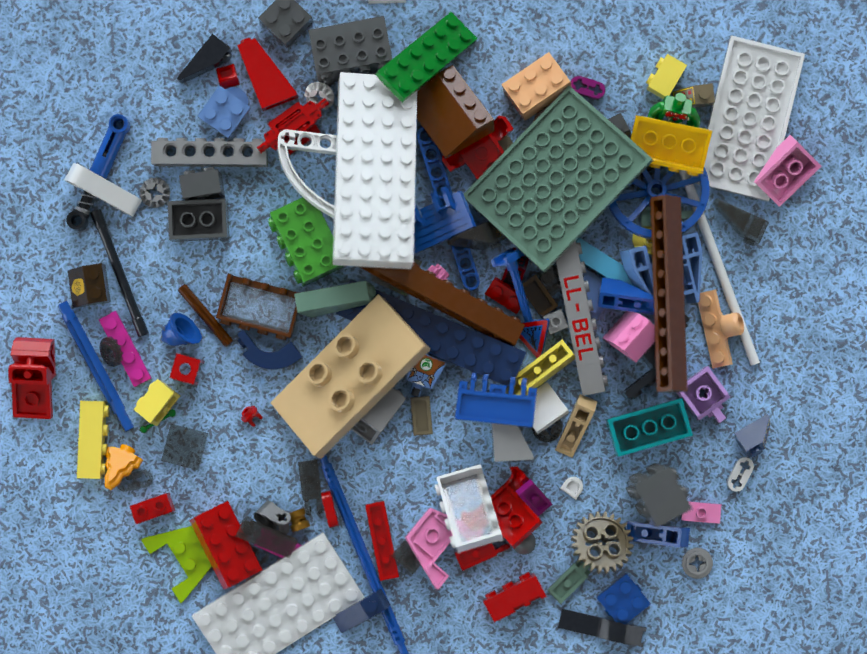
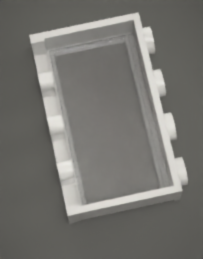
M481 464L436 477L438 484H435L437 495L442 496L443 501L439 503L442 513H447L448 518L444 519L447 530H452L453 536L449 538L452 548L456 547L458 554L462 551L496 541H503Z

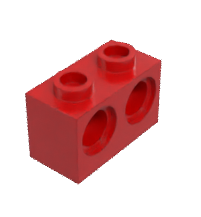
M165 493L130 506L135 524L176 511L170 493Z

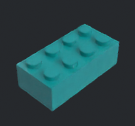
M682 398L605 419L617 457L693 436Z

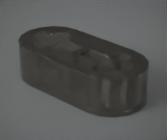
M148 470L132 472L129 476L125 477L126 480L133 479L134 483L128 484V488H125L124 485L121 486V483L117 487L121 491L145 488L153 483V475ZM143 473H145V476H149V480L146 481L147 484H144L143 481L137 482L136 478H141Z

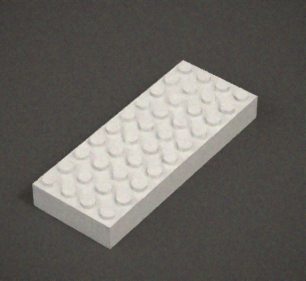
M340 72L338 80L332 265L411 269L414 259L417 91L402 103L374 74Z

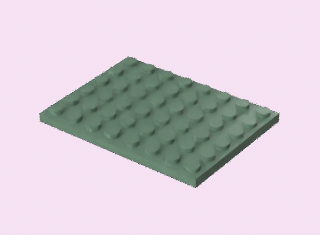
M568 86L464 193V197L545 273L653 162V159L572 87Z

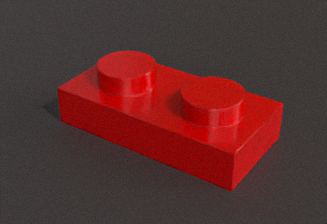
M495 277L485 295L517 315L521 308L515 289Z

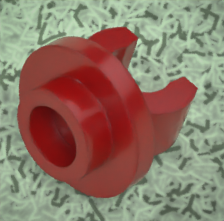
M248 406L242 411L241 420L245 423L248 422L252 427L256 426L252 421L254 417L263 418L255 406Z

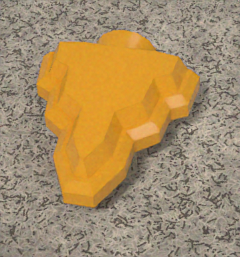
M121 444L120 448H107L105 455L107 458L105 463L107 468L105 475L106 489L113 490L121 483L123 477L129 476L143 462V459L134 454L135 450L132 447Z

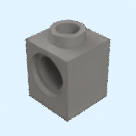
M561 309L542 317V319L550 320L548 327L549 335L568 328Z

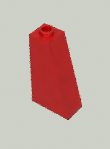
M246 38L240 41L241 44L237 46L263 112L299 98L295 89L255 38Z

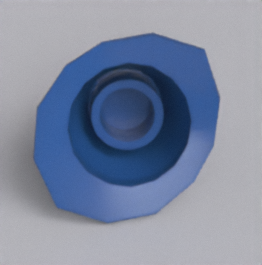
M173 313L161 331V340L170 346L198 344L202 339L201 332L193 320L181 313Z

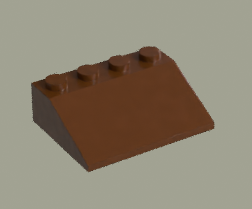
M454 65L437 73L417 91L416 119L445 159L495 131L493 117Z

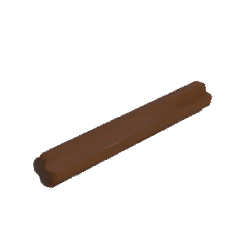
M186 284L182 285L178 292L221 343L226 347L229 346L233 339Z

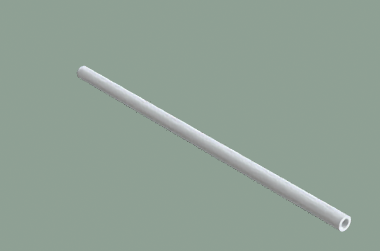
M679 170L682 180L691 178L687 171ZM694 184L684 186L689 199L700 201ZM703 212L697 221L730 311L731 313H739L743 319L744 332L740 335L750 365L758 364L760 361L705 213Z

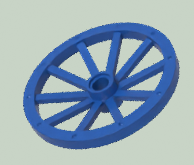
M660 166V168L654 169V180H652L647 169H645L641 174L647 184L638 179L631 183L643 189V191L621 194L609 206V209L617 222L626 230L637 236L652 239V230L640 227L633 223V221L651 202L650 197L660 195L681 197V203L697 208L688 220L682 221L683 234L696 224L708 203L710 187L705 167L703 174H698V176L666 185V183L675 172L668 171L664 178L660 180ZM700 182V201L668 192ZM658 188L661 193L656 195L652 193L651 189ZM646 197L628 218L621 212L616 201Z

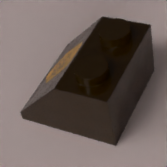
M105 264L85 265L67 270L73 308L111 302Z

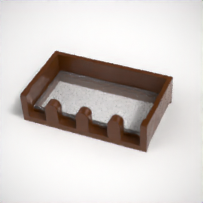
M228 273L216 318L221 319V324L231 326L232 323L239 324L238 328L249 331L251 327L258 329L257 333L268 336L270 332L276 334L275 338L287 340V337L292 338L298 316L294 294L301 292H294L286 288L275 287L267 283L256 282Z

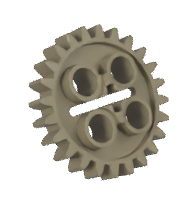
M597 511L595 517L591 513H589L588 519L582 517V523L578 522L576 524L578 529H573L572 531L576 536H572L570 539L575 542L571 545L572 549H576L573 556H580L577 562L584 561L583 568L589 565L590 572L596 568L598 574H600L602 569H604L605 574L609 573V569L613 572L617 570V567L621 569L623 563L628 562L629 559L627 557L632 555V552L629 550L634 547V545L629 543L633 540V537H628L631 530L624 529L627 523L621 525V518L614 520V514L607 517V512H604L603 516H600V513ZM611 529L614 535L609 536L605 530ZM587 531H592L595 534V538H590L587 535ZM610 547L617 550L616 555L610 553ZM590 550H596L599 556H592Z

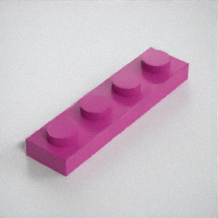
M117 311L99 319L133 386L137 387L152 379Z

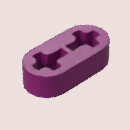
M576 76L571 80L572 88L581 96L598 100L605 94V86L599 81L582 76ZM580 80L581 84L587 87H580L579 90L575 89L576 86L573 85V83H577V81ZM596 86H599V90L602 91V93L594 95V91L589 90L588 88H595Z

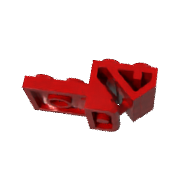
M17 337L13 340L10 354L14 363L9 365L8 368L9 383L12 385L13 417L51 419L53 417L51 380L56 376L55 340Z

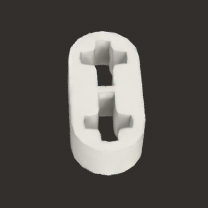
M742 457L735 463L727 479V486L731 491L738 492L745 487L754 468V463L750 458ZM748 461L749 469H745L741 474L742 466H740V463ZM738 475H740L741 477L738 481L741 483L740 487L736 486L733 488L731 480H736Z

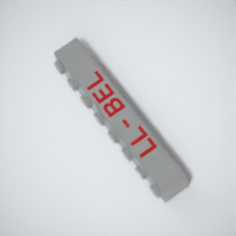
M575 241L560 256L556 264L582 395L585 396L605 392L608 380L607 375L602 374L601 368L605 367L603 356L598 354V349L601 348L599 337L595 338L594 330H597L596 319L591 318L590 311H594L592 299L588 300L586 292H590L588 280L584 281L583 278L586 268L584 261L580 262L579 254H583L581 243Z

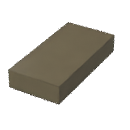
M430 396L411 397L414 436L433 434Z

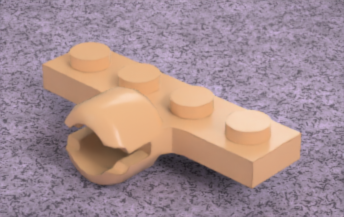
M716 289L700 293L698 306L712 368L732 365L728 338L741 335L744 332L743 319L739 313L722 314Z

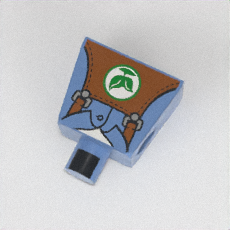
M425 355L405 376V380L412 382L409 394L420 397L423 387L432 389L447 362Z

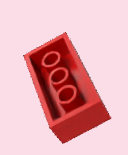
M228 501L189 520L223 589H227L262 571Z

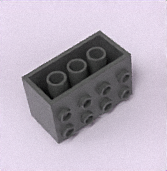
M384 16L308 30L318 82L328 86L338 82L340 72L375 75L379 69L392 60Z
M654 463L646 468L647 472H637L629 477L630 481L626 482L628 485L626 490L630 498L636 500L637 504H635L639 515L644 516L649 524L657 528L692 510L686 498L689 494L684 485L681 486L677 481L680 477L675 468Z

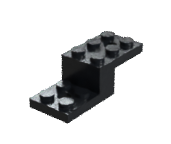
M685 314V328L688 327L687 322L690 320L689 317H688L686 314ZM655 342L641 357L650 370L621 392L625 399L632 400L643 393L641 389L644 386L646 388L650 387L657 381Z

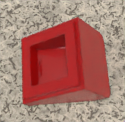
M234 64L216 68L221 87L227 89L240 85Z

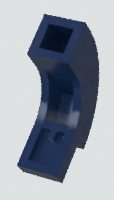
M245 330L237 334L239 336L237 340L243 349L248 348L243 353V356L261 368L270 370L284 369L304 358L293 342H289L276 352H264L256 346Z

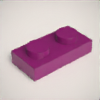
M531 479L516 490L517 494L537 516L553 505Z

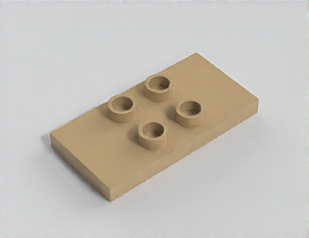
M378 294L270 403L315 457L321 459L431 349L387 300Z

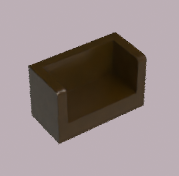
M534 275L522 284L525 295L528 297L527 299L541 318L558 306L537 275Z

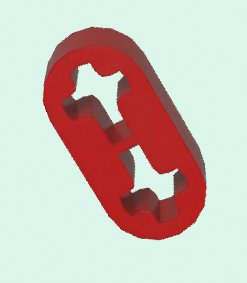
M331 491L322 492L321 498L329 528L339 526V521Z

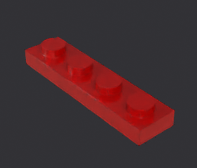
M385 502L365 504L380 581L397 578L399 573Z

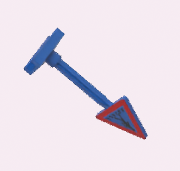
M510 248L491 259L493 267L506 265L507 270L510 271L524 322L521 323L525 325L519 338L533 355L538 358L544 351L550 320L532 319L517 259L525 254L519 249L514 251V248Z

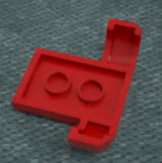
M497 116L494 120V132L447 159L442 156V161L449 172H453L467 164L478 180L504 153L498 142L514 130L507 118Z
M518 466L510 467V478L490 496L502 536L514 549L543 523L516 492L529 480ZM483 504L471 513L463 511L461 514V520L471 531H481L489 526Z

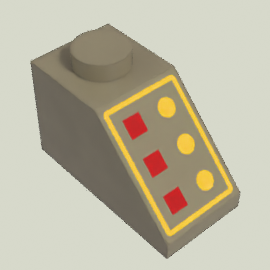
M713 83L694 85L672 91L673 97L677 93L685 94L686 99L692 101V107L694 108L712 106L715 103Z

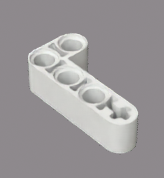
M73 163L64 179L71 185L90 193L134 217L142 202L140 198L79 164Z

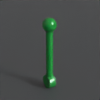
M173 409L169 410L168 414L161 421L168 417H174L176 411ZM150 423L146 426H141L140 432L146 433L147 429L154 425Z

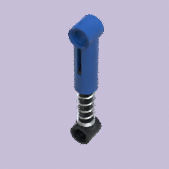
M115 114L110 118L109 127L90 168V171L104 179H107L124 138L130 131L131 125L125 116ZM118 121H124L122 129H116ZM86 191L81 195L82 198L78 202L79 205L66 218L67 225L75 231H83L87 228L89 208L93 205V199L96 198ZM77 216H81V224L75 226L74 219Z

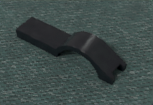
M567 609L561 610L558 628L640 647H643L641 642L643 631L646 632L647 629L646 627L619 623Z

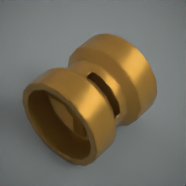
M304 508L289 513L291 516L292 532L310 526L309 520L305 517L306 512Z

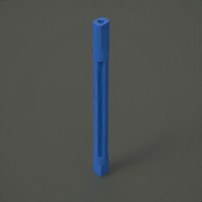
M67 301L59 304L58 308L110 409L116 415L124 432L133 429L134 426L125 411V406L75 312L72 311Z

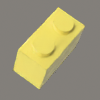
M669 54L665 58L661 57L655 66L658 68L656 74L651 73L646 81V84L649 85L646 90L662 99L665 96H669L687 65Z
M157 379L150 384L144 397L137 401L134 410L149 423L158 426L180 395L167 384Z

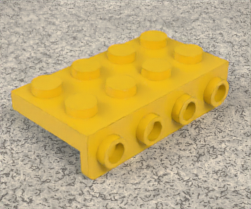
M636 115L631 140L653 159V162L649 165L650 167L660 168V166H665L672 172L684 170L687 171L688 175L698 176V174H703L712 130Z

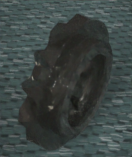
M112 336L103 338L99 346L103 360L112 367L120 365V362L123 361L122 354L124 353L121 351V345H118L117 339H113Z
M559 419L550 428L551 435L546 430L537 434L533 427L532 432L538 440L552 442L562 432V421Z

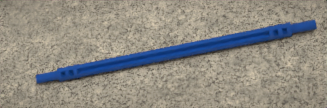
M325 454L321 459L319 458L322 464L321 469L373 593L382 589L385 594L337 475L332 467V463H329ZM389 606L381 613L394 641V645H397L400 654H409L404 643L405 638L393 610Z

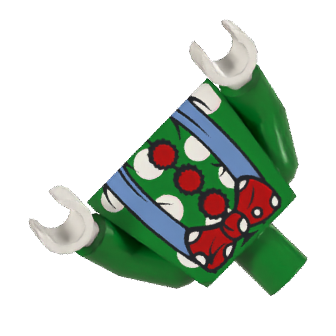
M677 93L675 97L665 96L663 101L656 103L650 108L647 116L649 118L700 128V116L696 108L692 107V101L686 99V95L683 93Z

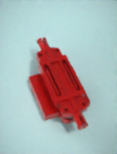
M324 98L317 104L309 101L304 106L297 102L270 121L268 125L271 130L264 134L266 141L257 147L262 154L269 147L275 151L278 150V136L283 130L321 133L315 123L322 118L320 110L329 105L327 99ZM285 136L284 143H288L290 140L289 136ZM295 136L294 145H297L298 136ZM307 137L300 140L303 146L311 141ZM287 149L290 155L297 151Z

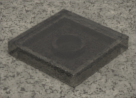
M171 424L161 461L199 470L209 433Z

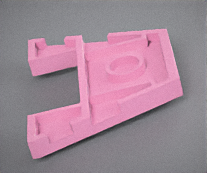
M428 508L406 535L405 539L434 588L439 590L449 575L437 566L435 561L450 544L449 537L453 536L452 530H447L444 519L448 518L447 514ZM456 519L459 533L467 541L479 538L485 532L484 530L471 531L464 522Z

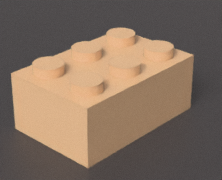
M549 52L501 84L504 93L524 121L551 104L568 86L572 87L571 81Z

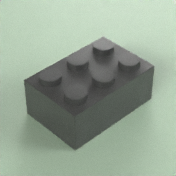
M226 199L168 201L169 240L172 242L230 239L228 201Z

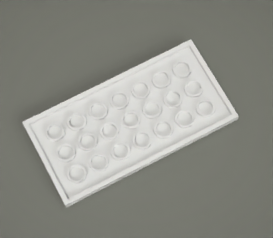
M730 36L715 96V103L713 104L707 128L712 130L704 165L709 179V187L766 202L770 200V197L754 181L775 149L785 139L805 54Z
M322 532L192 614V618L216 654H276L365 597L330 541Z

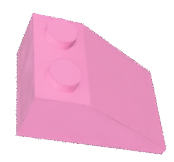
M789 135L775 149L754 182L780 207L822 166Z
M626 311L602 339L636 363L655 342V326L639 313Z

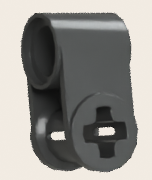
M266 501L254 513L256 522L276 535L284 536L289 533L290 514L276 506L273 502Z

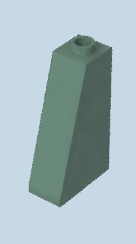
M361 281L296 293L294 295L297 313L314 318L367 305L376 296V289L371 283Z

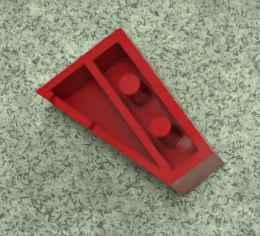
M528 571L520 575V580L515 583L512 581L502 585L503 589L498 592L493 590L485 594L486 598L483 599V602L494 622L516 612V610L523 606L531 605V602L540 597L541 599L547 597L534 572L530 574Z

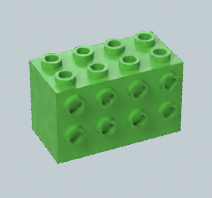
M304 197L270 212V219H268L269 227L272 232L276 231L278 235L277 243L281 250L285 249V259L289 267H294L293 275L298 284L301 283L304 287L345 267L332 265L333 235L321 211L310 204Z

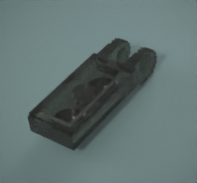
M318 460L298 462L306 515H311L312 512L310 499H316L317 511L321 514L323 513Z

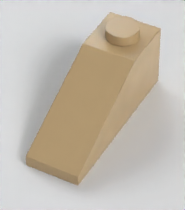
M582 394L579 395L555 451L573 458L595 412L598 401Z

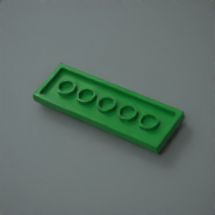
M450 12L379 69L375 76L403 103L469 48L478 38Z

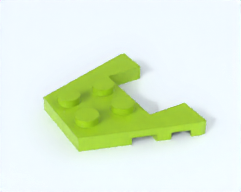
M192 526L141 539L149 554L168 544L188 578L172 588L180 603L184 602L212 567Z

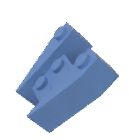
M698 232L682 234L684 295L687 303H698L700 299L702 247ZM638 246L620 251L624 270L632 284L654 295L653 263H650L647 247Z

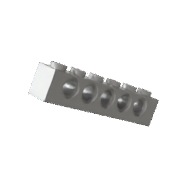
M157 138V141H151V164L153 166L268 167V149L262 154L257 149L264 142V139H252V142H245V139L235 138L233 142H227L223 138H215L214 141H206L205 138H195V141H187V138H176V141H168V138ZM170 148H176L177 151L174 156L170 157L167 155ZM195 148V154L188 157L186 155L187 150ZM208 148L215 149V153L211 157L205 155ZM228 148L234 149V154L231 157L224 155L225 150ZM247 148L253 149V154L250 157L243 155L244 150Z

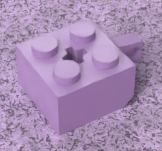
M708 366L687 379V392H676L683 399V403L696 420H701L706 415L709 418L713 416L718 423L726 419L721 412V409L724 408L722 403L728 400L730 396ZM699 390H705V391H706V392L704 393L705 398H704V397H699V394H700V391H699Z

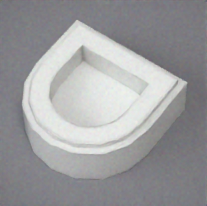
M569 477L560 489L576 500L583 490V483L577 477Z

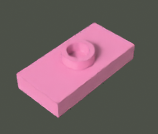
M689 502L692 510L681 515L682 521L720 524L721 504Z

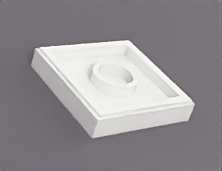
M548 382L537 389L533 429L539 434L569 413Z

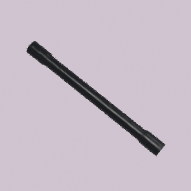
M101 209L94 210L90 213L92 220L101 237L132 317L138 337L149 334L110 237Z

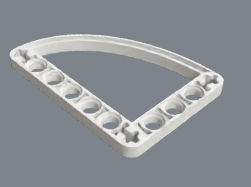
M296 130L281 131L278 136V155L282 169L289 182L310 204L334 218V205L315 194L300 179L291 164L287 149L336 155L337 135ZM285 136H289L290 140L288 143H284ZM295 136H298L297 145H294ZM307 137L311 140V144L303 146L300 140ZM326 139L331 143V146L329 148H322L320 141Z

